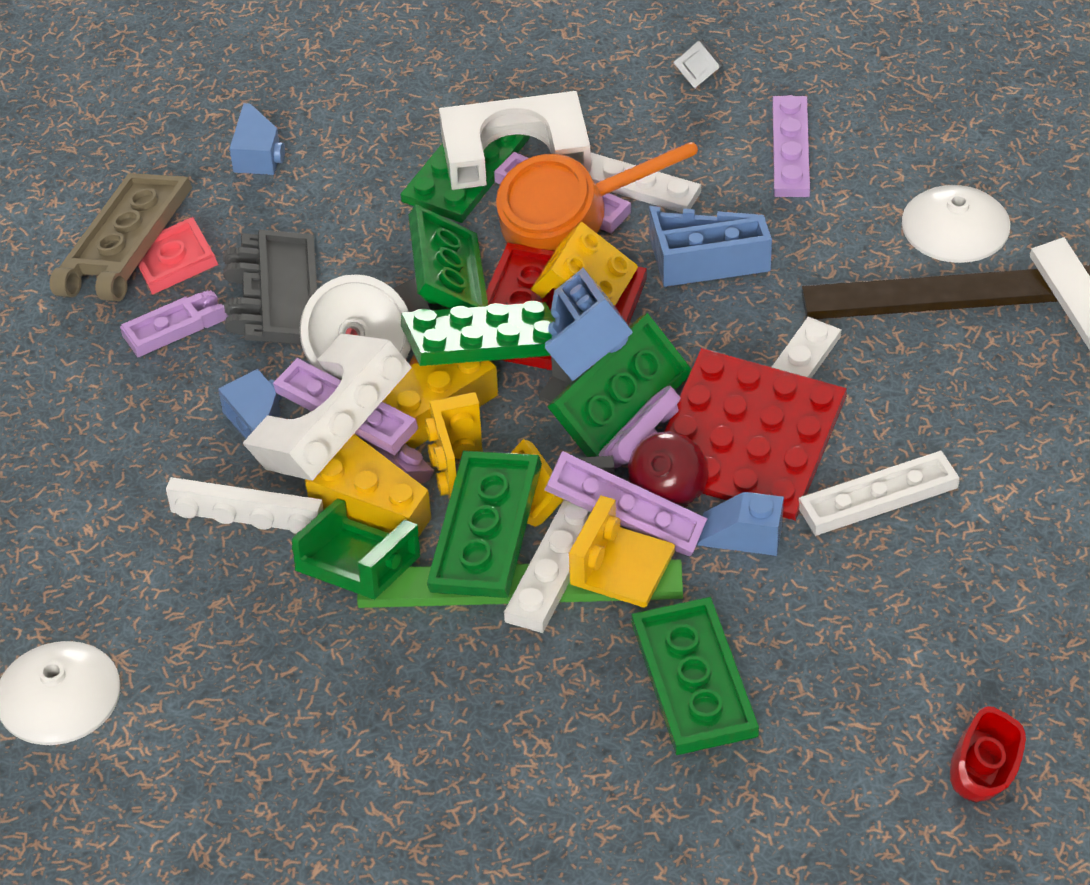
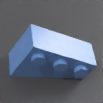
M649 206V238L664 287L771 271L772 238L764 215L718 211L717 217L695 215V209H683V214L661 212V207Z
M584 268L554 291L551 314L555 318V322L548 325V331L552 335V340L549 339L545 342V349L570 379L574 381L607 353H613L621 349L633 331L611 300Z

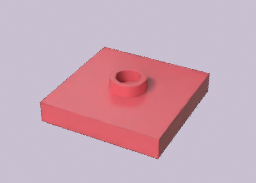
M191 217L162 230L137 266L153 295L217 266L218 262L195 219Z

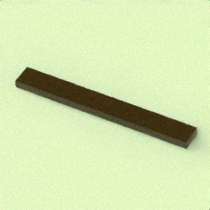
M1083 265L1090 276V265ZM1038 269L802 286L806 319L807 317L827 319L1059 302Z

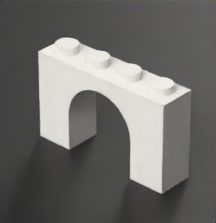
M577 91L439 108L441 136L452 190L486 186V168L483 151L491 142L507 135L521 134L535 137L548 146L551 154L571 157L580 162L588 172H591L590 142Z
M341 333L317 359L328 374L341 380L333 394L319 407L296 419H284L267 415L247 437L243 445L266 470L313 481L412 368L390 340Z

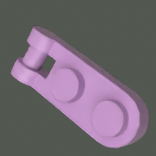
M667 386L656 393L600 451L599 456L613 455L614 469L622 464L629 463L632 451L641 440L657 433L655 427L659 422L664 423L679 411L677 403L681 399L671 386Z

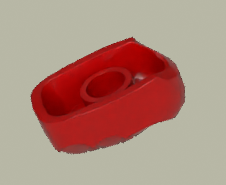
M991 706L982 708L974 716L956 746L950 765L952 787L962 798L975 803L987 801L1010 786L1019 771L1026 742L1025 730L1019 721Z

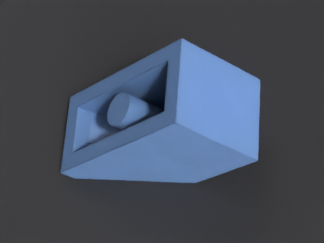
M243 103L230 145L233 172L274 175L277 163L284 162V143L279 142L277 127L250 103Z
M258 369L218 388L223 413L245 439L267 415L279 418L281 416L279 400L282 399V396L275 391L273 385L275 381L272 379L267 380Z
M742 492L705 511L703 517L707 518L697 545L777 556L782 530L784 497Z

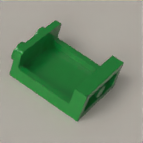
M337 498L293 537L292 551L295 571L375 600L420 557L418 524L403 520L392 532L387 533L350 520L347 517L346 502Z

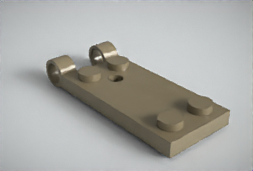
M128 173L60 267L53 270L50 276L51 292L55 296L75 297L81 289V276L83 274L98 275L95 286L98 298L107 301L123 300L127 292L128 278L191 191L192 186L189 178L183 176Z

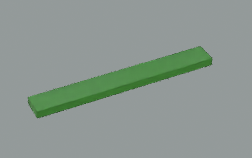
M681 559L670 560L650 600L683 599ZM529 564L516 565L508 598L430 593L427 580L431 566L409 567L375 600L357 594L358 608L508 604ZM569 582L559 602L621 600L570 585Z

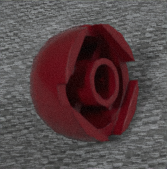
M671 431L654 433L641 440L632 451L628 463L630 483L684 508L688 506L687 504L693 502L696 497L699 498L704 492L709 477L708 461L700 447L687 436Z

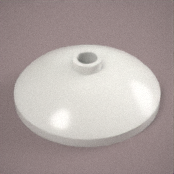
M945 185L924 191L907 204L902 216V229L910 244L921 253L941 261L964 263L987 258L1000 250L1009 237L1010 219L1005 208L987 193L968 186Z
M345 275L325 283L310 297L302 312L300 340L306 358L312 366L326 372L317 359L341 333L346 334V330L352 328L357 332L358 336L390 340L406 359L411 346L400 325L401 313L409 312L407 306L394 289L370 276Z
M60 641L31 649L18 657L0 678V721L14 736L34 744L58 745L85 737L99 728L110 717L117 705L121 686L117 668L104 652L94 646L81 642Z

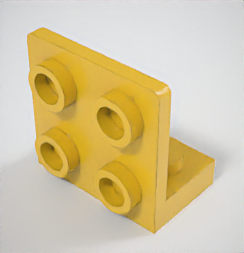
M580 222L560 242L531 290L543 298L552 288L556 290L584 268L615 306L638 266L587 225Z
M476 392L430 401L431 418L425 419L428 439L430 442L434 441L433 444L427 445L430 463L432 467H437L438 471H441L436 473L440 496L448 495L449 500L456 478L455 458L461 460L463 451L483 452L480 407Z
M600 495L569 552L570 585L640 607H646L675 553V545L621 528L620 518L616 517V500Z

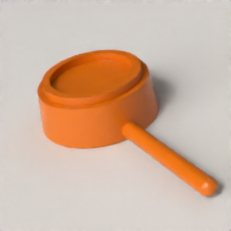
M689 142L596 184L587 169L571 157L560 154H542L528 158L517 164L507 173L497 192L496 206L503 237L507 243L555 251L560 242L580 222H583L594 232L598 233L604 218L603 195L696 155L698 146L693 142Z

